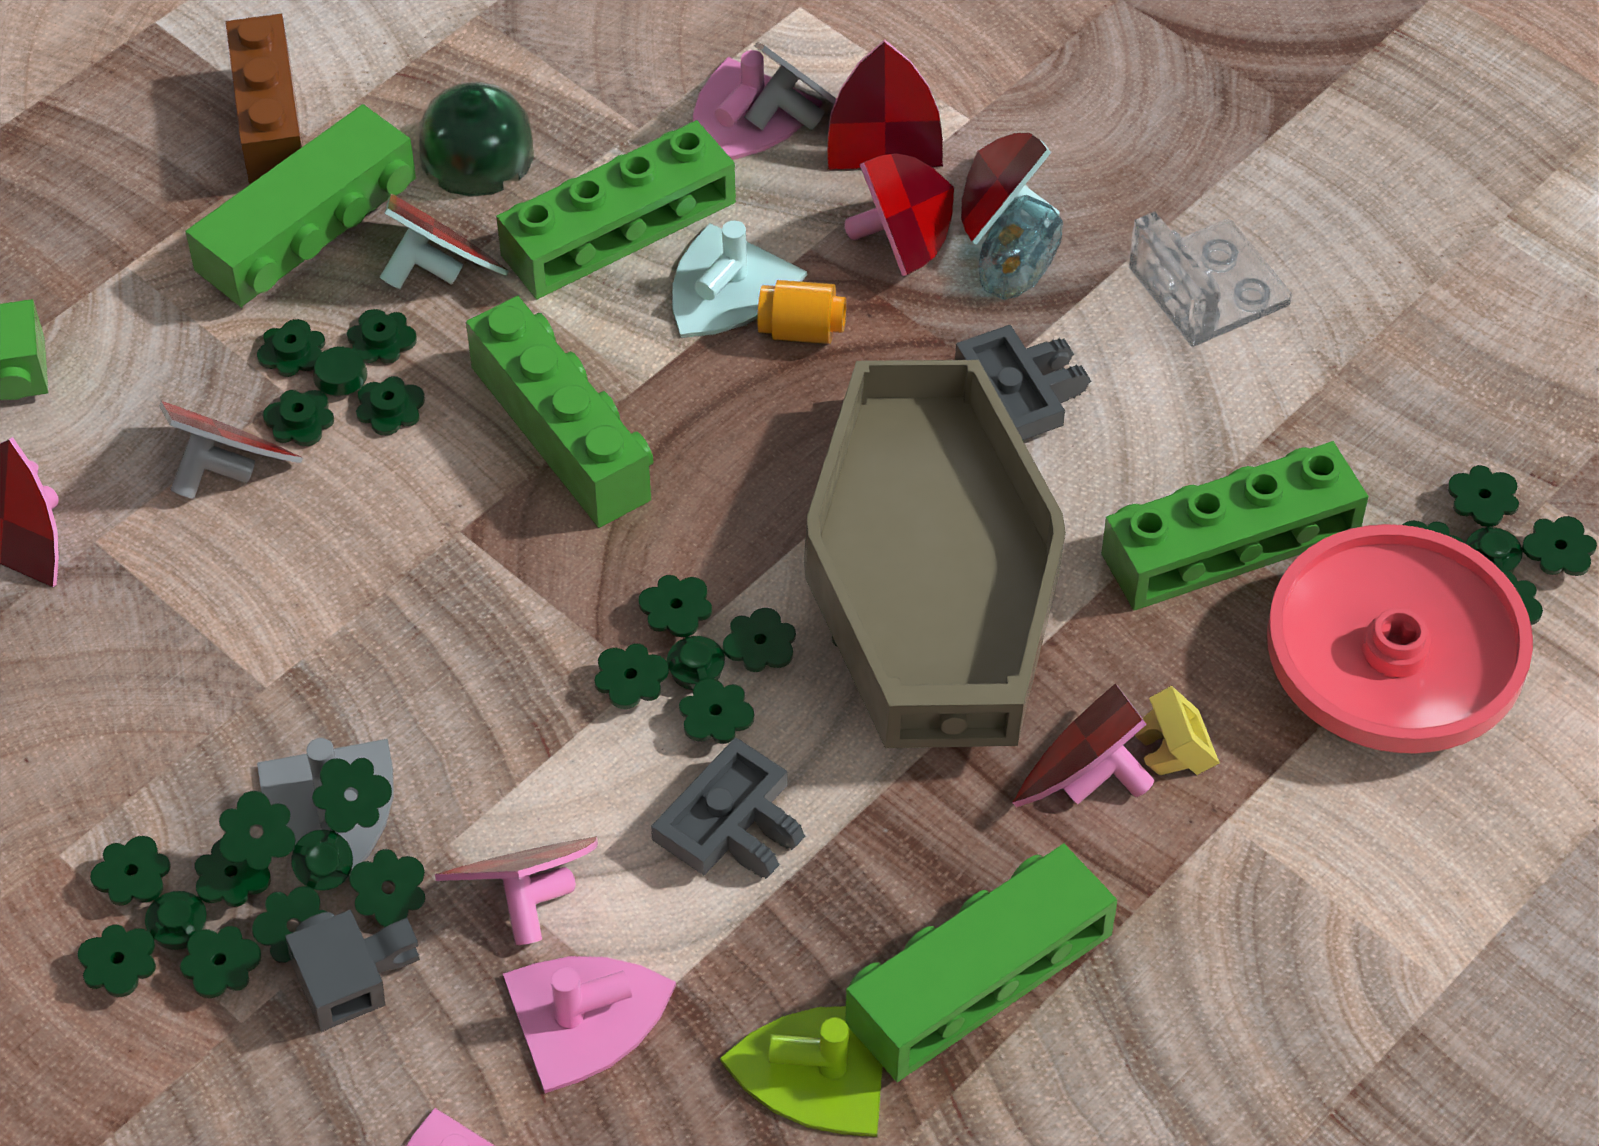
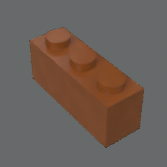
M282 13L225 21L240 140L249 185L303 147L292 65Z

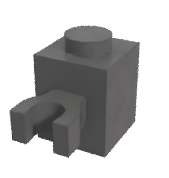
M351 909L338 915L325 912L304 920L297 926L296 932L285 936L291 964L321 1032L386 1006L383 981L379 973L398 969L420 960L416 949L418 941L408 918L395 922L364 939Z

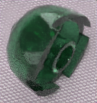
M480 81L466 82L444 89L431 100L419 123L418 136L422 169L427 176L429 171L431 175L438 178L439 187L449 193L469 197L493 195L503 191V182L512 179L517 173L519 180L528 173L534 159L532 130L527 112L510 92L495 84Z

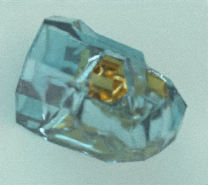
M1028 195L1015 197L995 221L992 230L982 244L979 255L980 284L985 292L1005 300L1022 295L1039 282L1052 263L1062 240L1063 220L1052 205Z

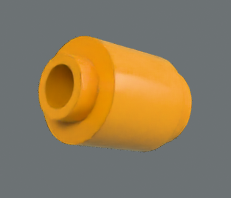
M777 280L775 286H761L757 315L759 333L772 334L773 340L831 344L833 332H844L846 297L836 296L835 284Z

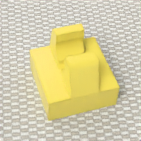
M1173 686L1149 698L1153 709L1142 718L1147 725L1136 733L1135 737L1146 746L1158 739L1165 738L1162 740V744L1157 751L1143 758L1149 768L1158 775H1165L1188 768L1198 775L1220 763L1201 714L1191 702Z

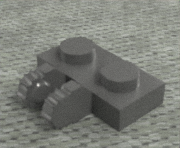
M1009 324L956 343L955 359L980 361L1022 440L1064 426L1065 409L1061 403L1081 395L1082 392L1086 391L1089 383L1092 382L1082 365L1078 366L1076 364L1073 367L1064 368V366L1069 365V361L1074 355L1065 339H1052L1051 342L1046 341L1025 348L1013 327Z
M736 737L651 826L652 841L703 876L728 850L740 865L748 870H752L755 875L757 874L761 878L767 879L780 865L775 853L746 831L754 821L765 836L774 842L777 841L780 846H784L786 849L790 848L793 850L806 835L796 819H793L790 814L787 815L784 810L772 803L788 786V771Z

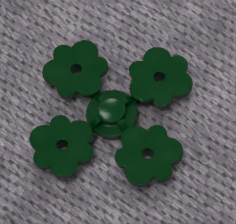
M379 309L367 310L360 315L359 325L352 326L347 331L348 341L353 345V348L338 346L323 352L321 349L326 343L325 336L319 331H311L310 325L304 320H290L280 329L271 328L267 330L263 335L264 345L257 352L259 364L268 369L277 368L278 373L284 377L294 376L299 369L302 371L314 370L313 380L319 389L310 390L305 393L288 390L281 395L280 402L272 403L264 409V423L273 429L274 439L280 443L294 440L295 443L301 446L316 444L322 437V429H327L334 423V415L328 409L329 402L326 394L343 396L351 394L358 389V399L361 405L356 409L357 418L362 423H371L372 429L377 434L392 435L400 429L401 425H415L419 421L418 409L425 402L424 391L419 386L412 384L404 385V381L396 376L388 377L382 383L369 382L364 384L368 375L365 363H373L378 359L384 363H394L400 358V352L408 351L415 346L417 342L416 332L412 327L407 326L406 316L400 312H393L387 315Z
M1482 465L1472 467L1469 474L1458 473L1453 475L1448 483V492L1455 498L1454 511L1460 516H1472L1477 524L1486 527L1473 532L1468 537L1466 545L1480 552L1506 575L1522 598L1531 625L1536 624L1541 619L1543 613L1542 605L1535 599L1537 589L1532 582L1527 580L1517 581L1515 575L1512 574L1520 563L1523 553L1531 560L1540 561V568L1546 574L1556 575L1563 571L1571 576H1581L1587 573L1590 568V556L1595 553L1597 548L1596 540L1589 535H1584V526L1578 519L1563 516L1555 522L1549 519L1537 520L1533 526V533L1525 537L1521 546L1514 535L1506 530L1494 527L1502 521L1503 515H1513L1518 510L1519 501L1514 496L1518 487L1515 478L1504 472L1492 474L1489 468ZM1411 520L1402 524L1432 530L1465 543L1461 538L1449 535L1448 526L1442 522H1432L1427 526L1423 522Z
M665 575L658 580V587H649L641 592L638 599L639 608L644 614L648 615L647 621L651 630L662 632L668 629L672 635L683 639L677 641L671 647L667 655V661L659 655H648L647 648L638 643L628 646L625 651L620 648L606 649L598 658L600 672L594 679L595 688L601 693H609V699L615 707L630 709L635 707L641 699L645 701L657 699L661 693L660 683L667 678L670 671L678 685L693 690V696H686L679 703L680 714L685 717L684 732L687 737L699 742L706 741L712 737L717 743L727 744L734 739L735 731L746 730L753 724L754 709L749 703L744 701L745 692L742 687L735 684L724 687L718 681L724 667L725 655L733 661H743L744 667L750 672H760L766 665L772 668L785 667L793 659V647L791 644L796 639V629L789 623H781V617L774 609L760 608L755 610L750 618L741 615L731 621V633L725 637L722 649L718 643L710 638L691 636L697 631L699 621L708 619L712 614V605L706 600L707 585L705 582L696 577H687L680 581L674 575Z
M335 758L327 761L321 768L320 781L322 785L314 790L312 801L318 809L326 810L325 822L332 831L324 829L311 831L300 838L295 844V834L286 826L291 816L288 807L281 803L271 805L268 797L259 791L244 793L239 798L236 809H227L220 815L219 825L226 833L220 840L219 849L221 855L227 861L241 863L247 860L248 865L252 869L261 871L270 865L272 857L283 858L292 852L291 864L293 872L297 879L305 885L293 889L288 896L282 892L271 893L265 901L267 912L259 914L253 922L252 933L254 938L262 945L271 946L270 954L276 962L286 963L290 961L285 936L294 932L288 930L287 923L290 920H296L300 924L314 915L327 912L319 910L320 897L315 890L324 891L336 888L348 876L352 889L359 894L354 902L356 911L363 916L374 914L376 921L383 927L407 918L408 910H417L425 902V893L418 887L424 879L425 871L422 863L415 857L404 856L398 859L392 850L381 849L374 855L373 862L363 861L356 864L352 869V850L348 842L338 833L349 832L356 824L363 828L373 827L379 820L378 808L385 806L392 795L389 781L383 776L373 775L374 766L366 758L355 759L351 765L343 759ZM347 790H353L356 793L357 798L354 801H349L345 798L344 793ZM259 827L263 835L259 838H254L250 835V829ZM385 882L391 883L394 887L393 893H384L382 891V884Z
M137 836L130 839L125 846L120 843L108 845L103 851L104 861L98 863L91 871L90 879L93 887L100 892L108 893L111 902L117 906L127 905L133 898L139 902H153L145 916L147 930L136 928L126 932L124 927L114 924L103 930L101 938H90L81 944L78 949V959L85 968L83 973L85 984L92 989H99L104 986L106 991L114 997L130 995L137 988L139 979L148 978L155 972L156 964L151 956L155 948V940L160 946L171 950L188 948L190 955L182 959L180 963L181 973L185 978L193 979L194 989L201 997H218L227 988L233 991L244 989L250 980L248 972L255 969L261 961L260 948L256 942L243 939L241 931L235 926H226L218 934L213 930L205 929L207 912L203 901L206 903H217L224 900L230 907L242 906L248 900V894H259L269 887L271 874L268 867L257 871L248 865L247 860L241 863L227 861L220 853L219 845L221 839H219L213 845L211 854L202 855L195 861L194 868L199 876L196 882L198 896L186 891H173L161 895L164 887L161 877L169 873L171 865L167 856L158 854L157 845L152 838Z

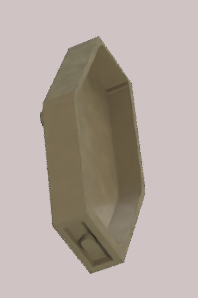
M979 360L856 361L807 515L804 550L805 579L885 748L1018 746L1059 577L1066 534L1063 513Z

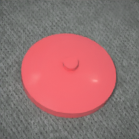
M1381 524L1352 528L1333 534L1312 545L1294 560L1280 579L1273 596L1268 618L1267 644L1273 669L1283 689L1292 701L1317 724L1347 741L1364 747L1394 753H1428L1450 749L1478 738L1492 729L1506 716L1517 701L1525 683L1532 658L1533 635L1527 609L1516 588L1506 575L1480 552L1461 541L1432 530L1406 525Z

